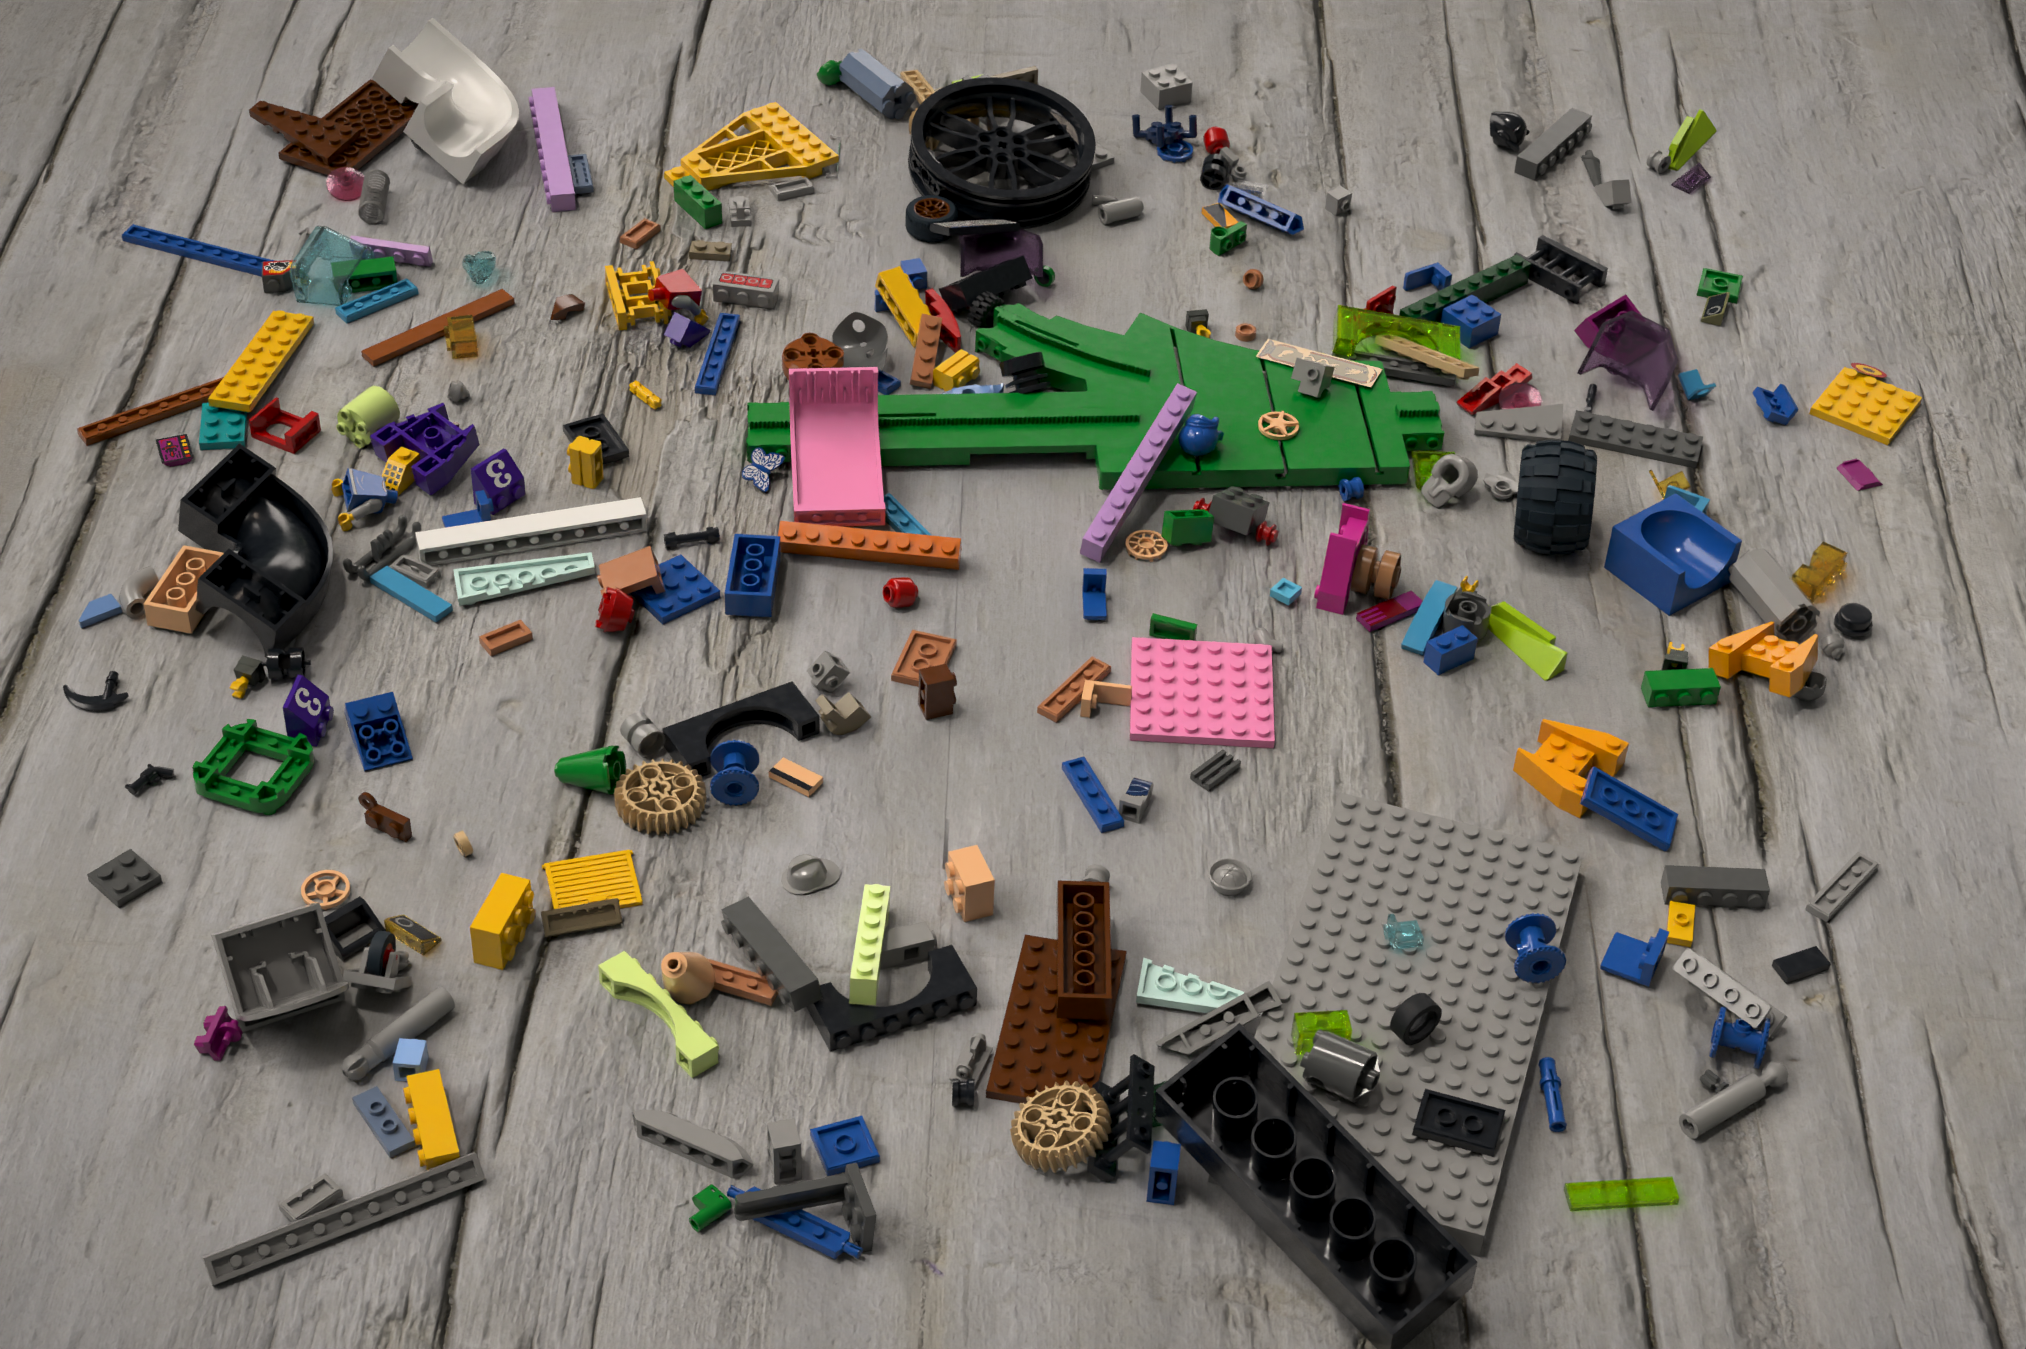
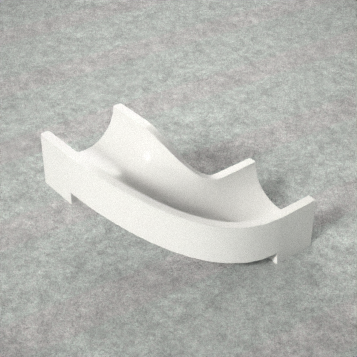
M434 18L428 20L419 35L402 52L394 45L390 46L372 77L399 103L402 104L408 99L419 103L403 132L462 184H465L487 166L488 162L502 148L519 118L518 104L508 87L487 65Z

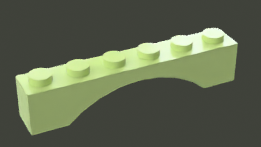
M865 884L850 975L849 1004L876 1006L883 940L890 911V886H882L880 884Z
M623 951L598 965L600 984L615 999L639 1004L654 1012L666 1023L676 1042V1062L691 1078L719 1063V1045L715 1038L709 1037L703 1031L700 1023L696 1020L693 1021L687 1015L685 1008L682 1005H678L672 999L670 993L666 989H662L656 983L655 978L641 968L637 959L631 958Z

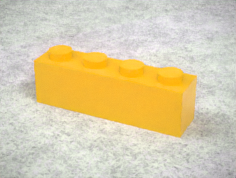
M900 266L879 272L875 287L915 348L921 315H931L929 308L922 302L919 292L912 286L909 276L903 272Z
M436 1069L406 1076L408 1087L403 1088L406 1104L411 1103L412 1108H408L410 1124H416L417 1126L416 1129H412L415 1146L421 1145L422 1148L417 1150L420 1167L426 1166V1170L460 1158L440 1070Z

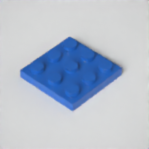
M681 554L659 564L665 589L664 592L656 594L652 585L630 593L662 624L720 598V590Z

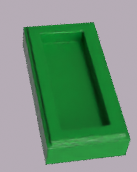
M1153 613L1150 619L1149 636L1161 639L1196 641L1198 624Z

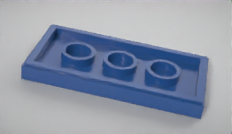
M1593 767L1589 771L1580 804L1666 852L1671 845L1678 814L1600 769Z

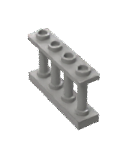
M1689 948L1685 949L1673 966L1676 972L1752 1027L1761 1030L1764 1019L1768 1017L1770 1019L1769 1037L1771 1038L1775 1036L1788 1018L1705 957L1699 956Z

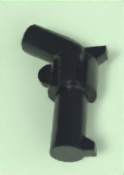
M148 764V768L140 773V777L132 784H126L125 788L134 795L145 785L159 782L160 777L173 778L174 769L160 766L154 767Z

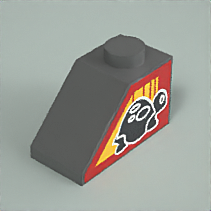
M305 259L262 262L264 293L286 292L307 279Z

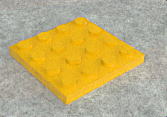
M1844 367L1812 405L1809 414L1889 445L1919 407L1922 397L1915 395L1913 392L1897 388L1892 384L1877 380L1872 376L1859 373L1854 369Z

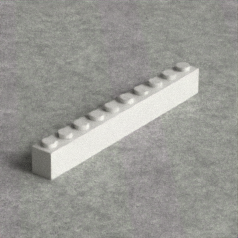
M639 497L415 532L420 561L432 566L646 532L647 516L642 499Z

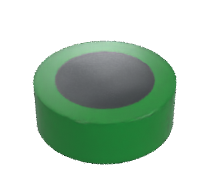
M1043 265L1035 271L1034 279L1040 286L1048 287L1055 280V272L1051 267Z

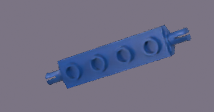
M731 1185L727 1191V1196L735 1199V1195L743 1194L745 1191ZM754 1186V1187L750 1188L749 1190H747L746 1192H748V1191L754 1192V1191H759V1190H761V1189H759V1188H757V1187ZM802 1209L753 1219L834 1259L843 1252L859 1259L863 1252L862 1247L849 1242L850 1232Z

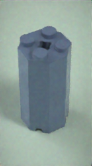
M862 48L858 49L859 52L848 53L839 65L842 72L840 80L888 118L901 119L916 99V95L913 93L914 88Z

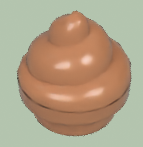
M1250 269L1243 276V282L1249 289H1258L1263 284V275L1257 269Z

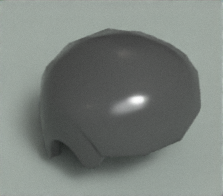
M1811 671L1803 689L1793 696L1802 701H1812L1820 698L1825 692L1826 676Z

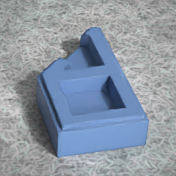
M112 594L90 601L79 619L80 627L84 628L122 613L121 606Z

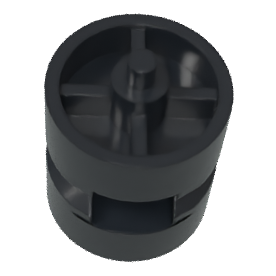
M1210 154L1204 159L1200 181L1205 188L1218 190L1225 184L1228 161L1224 156Z
M303 647L289 648L288 651H284L283 648H269L267 660L262 662V664L267 667L269 679H284L286 675L290 679H296L297 675L305 677L306 666L311 665V660H306Z

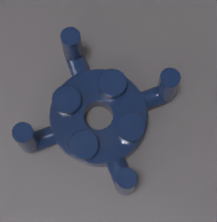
M1172 105L1165 106V124H1162V122H1152L1151 127L1146 130H1140V115H1132L1133 136L1135 138H1146L1147 141L1152 139V143L1157 144L1159 148H1163L1165 144L1174 143V139L1179 138V141H1182L1184 138L1197 137V116H1189V130H1184L1180 122H1173Z

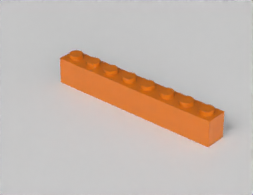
M780 521L778 536H780L782 553L959 570L961 538Z

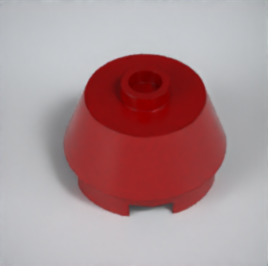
M606 587V593H603L598 608V616L600 617L599 620L596 619L595 627L603 629V632L624 631L627 622L631 623L635 609H632L633 598L618 587L615 589Z

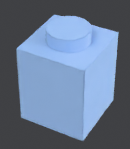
M399 1038L393 1060L395 1081L407 1082L406 1076L425 1072L429 1059L426 1040Z

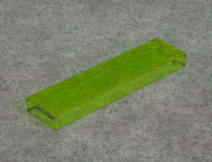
M1673 1177L1565 1183L1564 1193L1570 1211L1678 1205L1680 1199Z

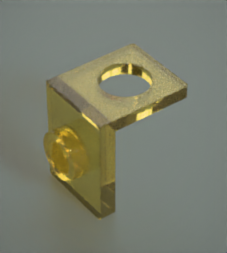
M1652 469L1649 470L1663 500L1669 485L1683 490L1691 487L1683 471L1658 482Z

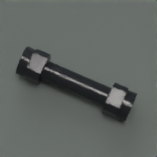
M707 527L706 531L676 535L675 532L664 534L665 548H677V544L708 540V543L720 541L718 527Z

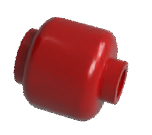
M1214 126L1205 132L1203 141L1209 154H1219L1222 148L1230 147V141L1225 129Z
M908 577L891 578L884 585L882 591L885 602L894 608L910 607L918 597V587Z

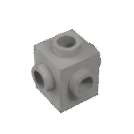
M824 651L807 670L812 678V685L818 690L824 689L830 693L850 673L839 657L827 651Z

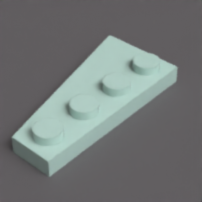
M1143 958L1136 1003L1209 1013L1244 994V992L1214 981L1210 983L1203 982L1199 979V976L1191 973L1186 976L1174 972L1173 967L1164 965L1162 968L1152 964V960Z

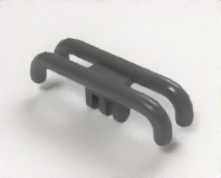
M400 515L398 517L397 529L393 533L386 529L383 534L377 536V539L370 542L371 551L354 564H352L350 559H344L343 566L345 571L350 574L358 573L359 578L364 581L370 580V576L385 566L392 564L416 544L415 532H421V524L414 522L410 537L395 548L394 543L404 535L407 528V517ZM373 560L378 562L371 569L366 571L365 566H367L370 562H372Z

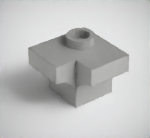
M1297 358L1291 378L1301 381L1298 392L1321 397L1323 390L1330 386L1335 367Z

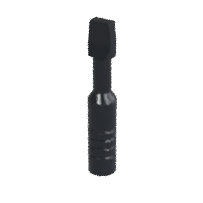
M1590 384L1588 388L1587 406L1584 411L1590 413L1593 410L1592 404L1595 402L1596 384Z

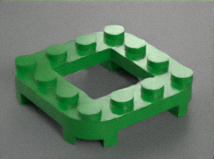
M247 719V723L232 727L227 724L222 728L223 737L203 762L195 761L192 767L196 793L206 798L252 812L263 813L264 815L275 814L277 809L286 803L313 768L315 760L312 745L304 734L299 733L296 738L265 730L257 727V722L254 719ZM245 750L284 761L268 782L261 781L258 786L225 777Z

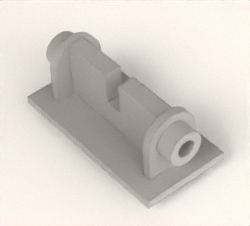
M977 1033L971 1037V1040L967 1041L949 1080L953 1081V1078H957L960 1081L975 1079V1088L993 1050V1047L986 1046L984 1034Z

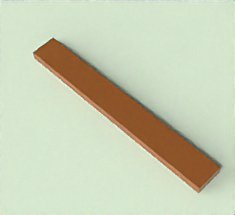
M500 289L361 351L362 357L375 367L514 305V297L505 290Z
M224 377L77 428L78 435L86 446L202 406V403H209L208 398Z

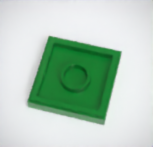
M1703 268L1697 296L1708 298L1709 296L1730 292L1728 302L1737 304L1743 276Z

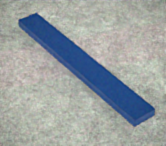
M134 224L122 234V240L125 242L261 277L262 262L274 261Z

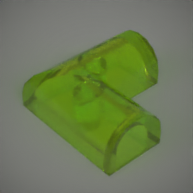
M1412 451L1411 460L1416 487L1421 490L1425 482L1432 476L1431 471L1435 463L1444 455L1455 454V452Z

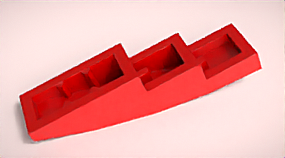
M933 288L926 290L925 304L928 306L931 316L942 318L939 338L956 353L961 350V334L958 323L942 297Z
M1516 363L1507 372L1501 370L1491 379L1485 377L1456 403L1471 415L1476 414V412L1490 408L1519 390L1533 379L1532 373Z

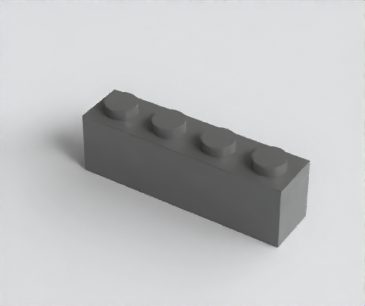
M1665 865L1660 882L1664 904L1669 905L1670 901L1695 906L1765 908L1770 892L1765 869Z

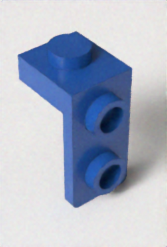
M484 490L476 491L477 509L442 516L444 527L491 521L490 512L494 511L492 499L487 498Z
M1083 568L1082 599L1084 619L1106 620L1107 618L1106 569Z

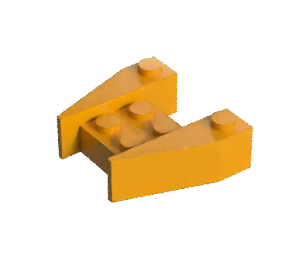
M1771 621L1723 638L1709 647V668H1714L1716 675L1727 679L1740 670L1769 678L1770 692L1790 698L1803 689L1818 660V635L1814 634L1800 645L1794 641L1778 639L1777 636H1774L1775 622Z
M1543 719L1537 741L1542 746L1535 754L1518 748L1513 771L1556 807L1581 818L1588 809L1580 804L1587 781L1583 777L1593 767L1614 777L1625 763L1629 743L1605 732Z

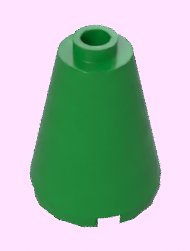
M611 745L562 757L555 764V776L563 783L614 795L616 782L620 780V775H626L625 754L623 751H618V745Z

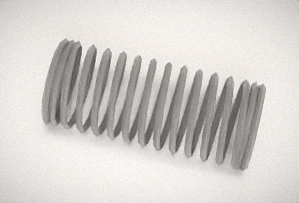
M370 170L364 176L358 215L361 220L369 224L380 222L385 214L390 178L384 171Z

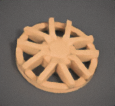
M1152 530L1135 531L1126 538L1125 542L1129 556L1133 555L1136 560L1140 558L1153 562V559L1156 558L1161 559L1168 546L1167 541L1161 534Z

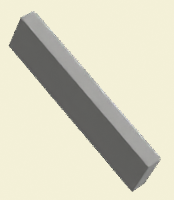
M1857 852L1813 897L1805 910L1828 923L1878 870L1880 864Z

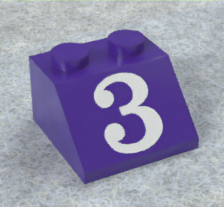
M503 448L471 468L474 504L476 505L475 492L484 490L487 498H491L494 511L490 512L491 515L496 514L525 495L524 476L506 449Z
M297 675L283 705L287 736L296 738L299 733L307 736L308 742L312 746L317 747L321 737H324L326 734L328 721H331L333 718L334 709L330 706L329 696L303 675Z

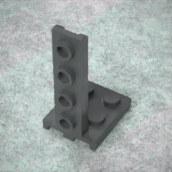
M857 1163L847 1164L845 1174L801 1181L785 1186H774L769 1189L754 1192L748 1191L735 1195L734 1214L739 1221L842 1201L845 1221L849 1220L851 1224L850 1233L852 1241L854 1243L857 1242L858 1246L863 1248L862 1253L872 1251L876 1212Z

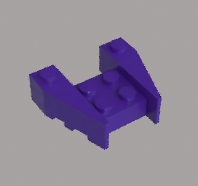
M444 403L428 408L427 413L415 417L414 414L407 416V420L396 424L395 421L389 423L370 435L375 455L384 462H387L388 458L401 446L420 453L421 460L411 466L416 485L430 496L451 481L480 445L475 426L472 424L465 430H461L450 422Z

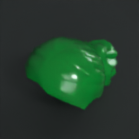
M829 60L823 64L817 72L818 80L825 85H835L840 82L842 72L839 65L842 61Z

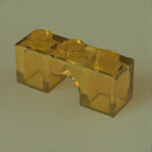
M1824 541L1813 552L1810 566L1802 564L1792 575L1793 581L1812 603L1818 597L1824 595L1828 585L1832 586L1837 575H1842L1848 564L1845 562L1848 552Z

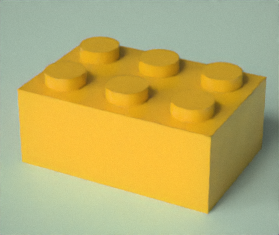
M505 873L499 875L470 926L474 963L503 970L508 960L511 961L513 959L518 942L523 941L526 928L529 924L533 923L536 915V910L533 909L534 892L531 891L530 879Z

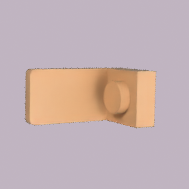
M1085 680L1080 716L1090 718L1091 709H1096L1097 702L1130 706L1132 686Z

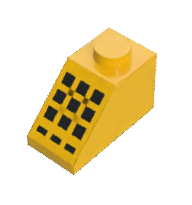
M401 446L388 458L382 473L386 489L396 490L399 496L415 481L411 466L420 461V453Z

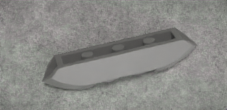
M657 1110L632 1112L635 1131L640 1139L730 1178L744 1176L754 1165L748 1153L738 1143L726 1136L718 1135L710 1129H704L692 1124L687 1119H681L677 1115Z

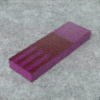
M1408 591L1358 612L1356 620L1369 632H1372L1417 613L1423 601L1413 591Z

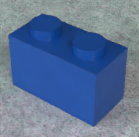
M1463 625L1427 641L1423 662L1437 675L1443 674L1474 659L1478 638Z
M1153 1140L1146 1202L1174 1205L1181 1144Z

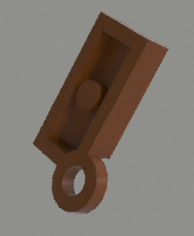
M363 792L358 797L359 803L367 810L364 813L365 822L371 828L378 829L404 842H407L412 837L410 818L377 804L376 799L370 793Z

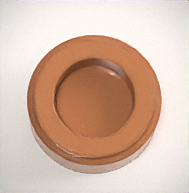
M1248 323L1240 324L1236 327L1235 336L1240 341H1252L1256 338V328Z

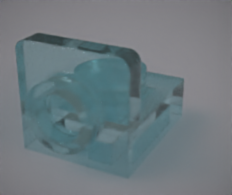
M1394 913L1388 914L1387 924L1383 926V933L1385 939L1390 941L1393 950L1423 946L1424 938L1417 920L1397 922Z

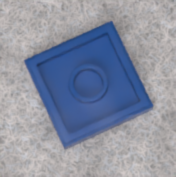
M863 1116L810 1129L811 1139L827 1176L845 1172L847 1164L857 1163L858 1167L861 1168L880 1162V1155Z

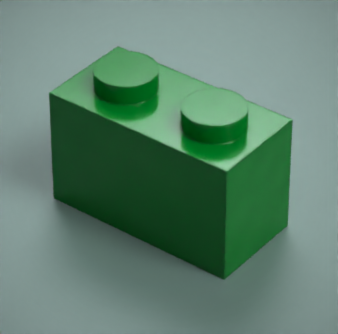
M1205 509L1164 511L1161 536L1172 546H1182L1183 543L1202 545L1204 542H1211L1214 516Z

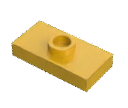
M1674 901L1669 902L1666 931H1669L1667 943L1691 947L1695 905Z

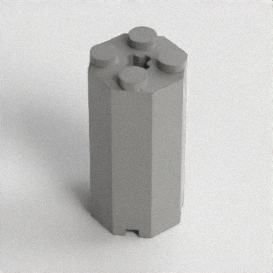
M1751 547L1737 562L1729 567L1730 581L1765 623L1775 622L1774 633L1778 638L1785 641H1790L1789 639L1791 638L1801 640L1817 626L1815 618L1816 615L1819 617L1820 611L1775 558L1764 548L1757 549L1756 547Z

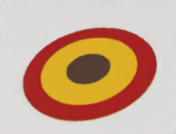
M1851 363L1854 369L1867 375L1879 378L1887 377L1886 373L1875 367L1861 363Z

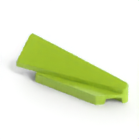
M1699 109L1695 119L1690 116L1685 118L1668 149V156L1671 157L1668 169L1678 171L1716 133L1715 126L1704 110Z
M1505 601L1491 606L1488 629L1543 680L1548 681L1564 671L1568 653L1554 646L1556 636Z

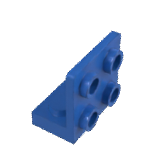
M1659 928L1656 937L1651 936L1648 943L1616 932L1601 962L1600 969L1649 987L1664 954L1669 931Z

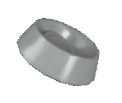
M1225 858L1212 863L1208 870V876L1212 887L1218 893L1234 896L1246 889L1252 879V872L1244 862Z

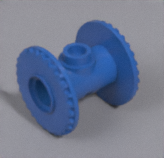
M728 740L718 744L712 751L711 765L718 773L711 779L710 791L713 797L720 801V803L737 806L747 804V802H751L757 796L759 781L752 772L758 767L760 758L758 751L753 745L745 741Z
M1539 913L1522 915L1520 918L1512 921L1505 931L1507 944L1517 950L1518 953L1514 963L1515 973L1519 979L1527 983L1550 981V979H1554L1555 976L1562 973L1566 965L1564 952L1555 946L1547 945L1556 935L1555 922L1549 916Z
M1721 1007L1712 1032L1709 1057L1715 1058L1718 1045L1733 1049L1737 1047L1741 1051L1755 1054L1754 1069H1759L1768 1043L1770 1019L1766 1017L1762 1029L1757 1030L1753 1029L1750 1024L1741 1018L1737 1019L1734 1023L1725 1022L1726 1007Z

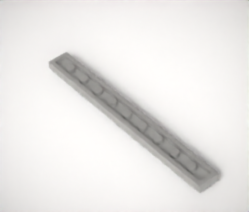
M473 1152L202 1257L211 1285H216L482 1181L485 1177L477 1154Z

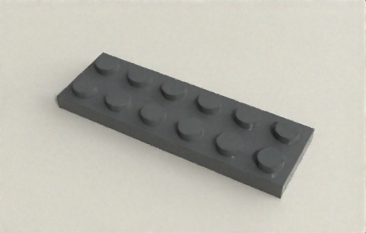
M1576 410L1568 441L1696 469L1703 436Z

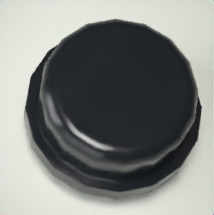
M1847 603L1841 606L1835 615L1834 625L1846 635L1855 637L1865 636L1870 633L1873 626L1872 613L1864 605Z

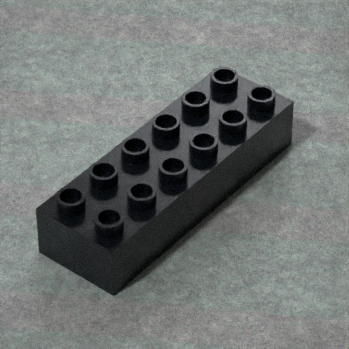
M1240 1023L1156 1090L1157 1121L1376 1349L1404 1348L1472 1288L1478 1262Z

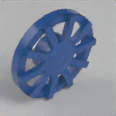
M1174 139V143L1164 145L1166 148H1159L1157 146V155L1164 161H1173L1172 163L1186 162L1187 159L1192 158L1193 147L1187 141Z

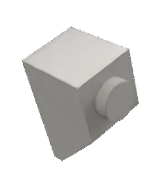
M1629 179L1613 180L1595 186V190L1605 207L1612 206L1613 209L1625 208V204L1631 203Z

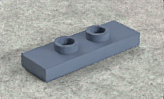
M587 154L568 155L575 194L593 193V183Z
M377 1086L352 1097L354 1106L390 1158L415 1147L413 1137Z

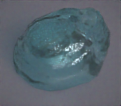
M481 251L474 256L467 254L462 260L463 268L476 284L486 282L492 275L496 264V256L490 251Z

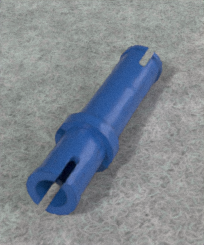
M1545 1057L1540 1059L1538 1063L1541 1074L1540 1088L1544 1091L1549 1129L1553 1132H1561L1567 1126L1560 1093L1561 1079L1557 1076L1555 1060L1551 1057Z

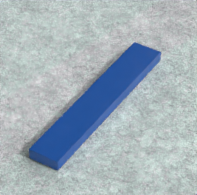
M719 314L694 387L696 394L716 396L740 324V315Z

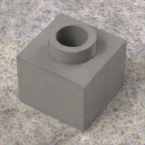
M1342 186L1327 192L1325 209L1335 216L1350 210L1352 193Z

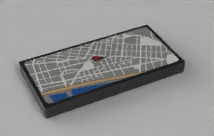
M1003 219L930 223L931 232L946 236L1015 232L1020 230V223Z

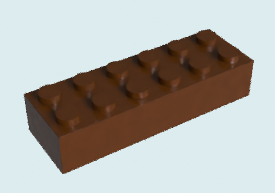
M1058 880L1056 899L1057 1018L1110 1020L1112 985L1109 882Z

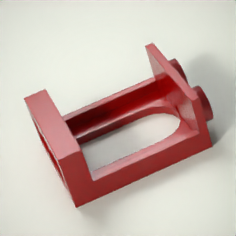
M277 397L249 419L252 438L295 454L321 431L319 413L311 411L304 418L281 410L279 398ZM273 424H283L291 427V429L284 434L285 439L266 432L267 427Z

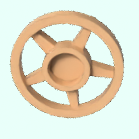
M1284 411L1269 412L1260 417L1258 429L1264 436L1270 439L1287 440L1298 433L1299 422L1295 417L1284 413ZM1263 421H1266L1270 423V425L1266 428H1263L1262 423ZM1287 427H1295L1291 433L1286 431Z
M335 870L315 872L307 877L301 886L303 901L309 905L315 903L310 899H322L323 903H320L324 910L340 905L349 897L350 893L348 878L343 873ZM324 876L335 877L333 880L324 879L319 881L317 879ZM340 880L346 885L345 891L336 889V885ZM313 881L315 891L305 894L306 888ZM334 896L339 897L334 901L328 902Z

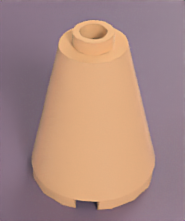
M671 952L663 958L661 963L663 986L670 993L673 1000L680 1004L691 1005L710 994L714 987L715 972L706 957L696 952Z

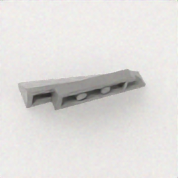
M1269 980L1161 1038L1156 1043L1159 1047L1190 1055L1223 1037L1237 1024L1240 1023L1243 1026L1259 1017L1258 1013L1282 1005V1002Z

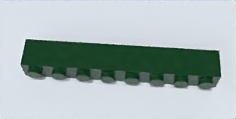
M1516 254L1400 309L1397 330L1413 339L1440 326L1443 309L1470 295H1474L1484 303H1488L1528 284L1531 263Z

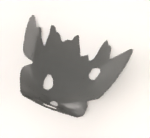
M853 312L849 314L837 326L832 335L833 343L844 351L843 368L878 367V371H882L885 366L888 348L885 350L888 342L885 326L878 320L863 313ZM861 320L865 325L864 331L857 332L853 328V322ZM865 342L867 344L865 347H861L860 343ZM874 349L873 355L868 358L866 356L867 352Z

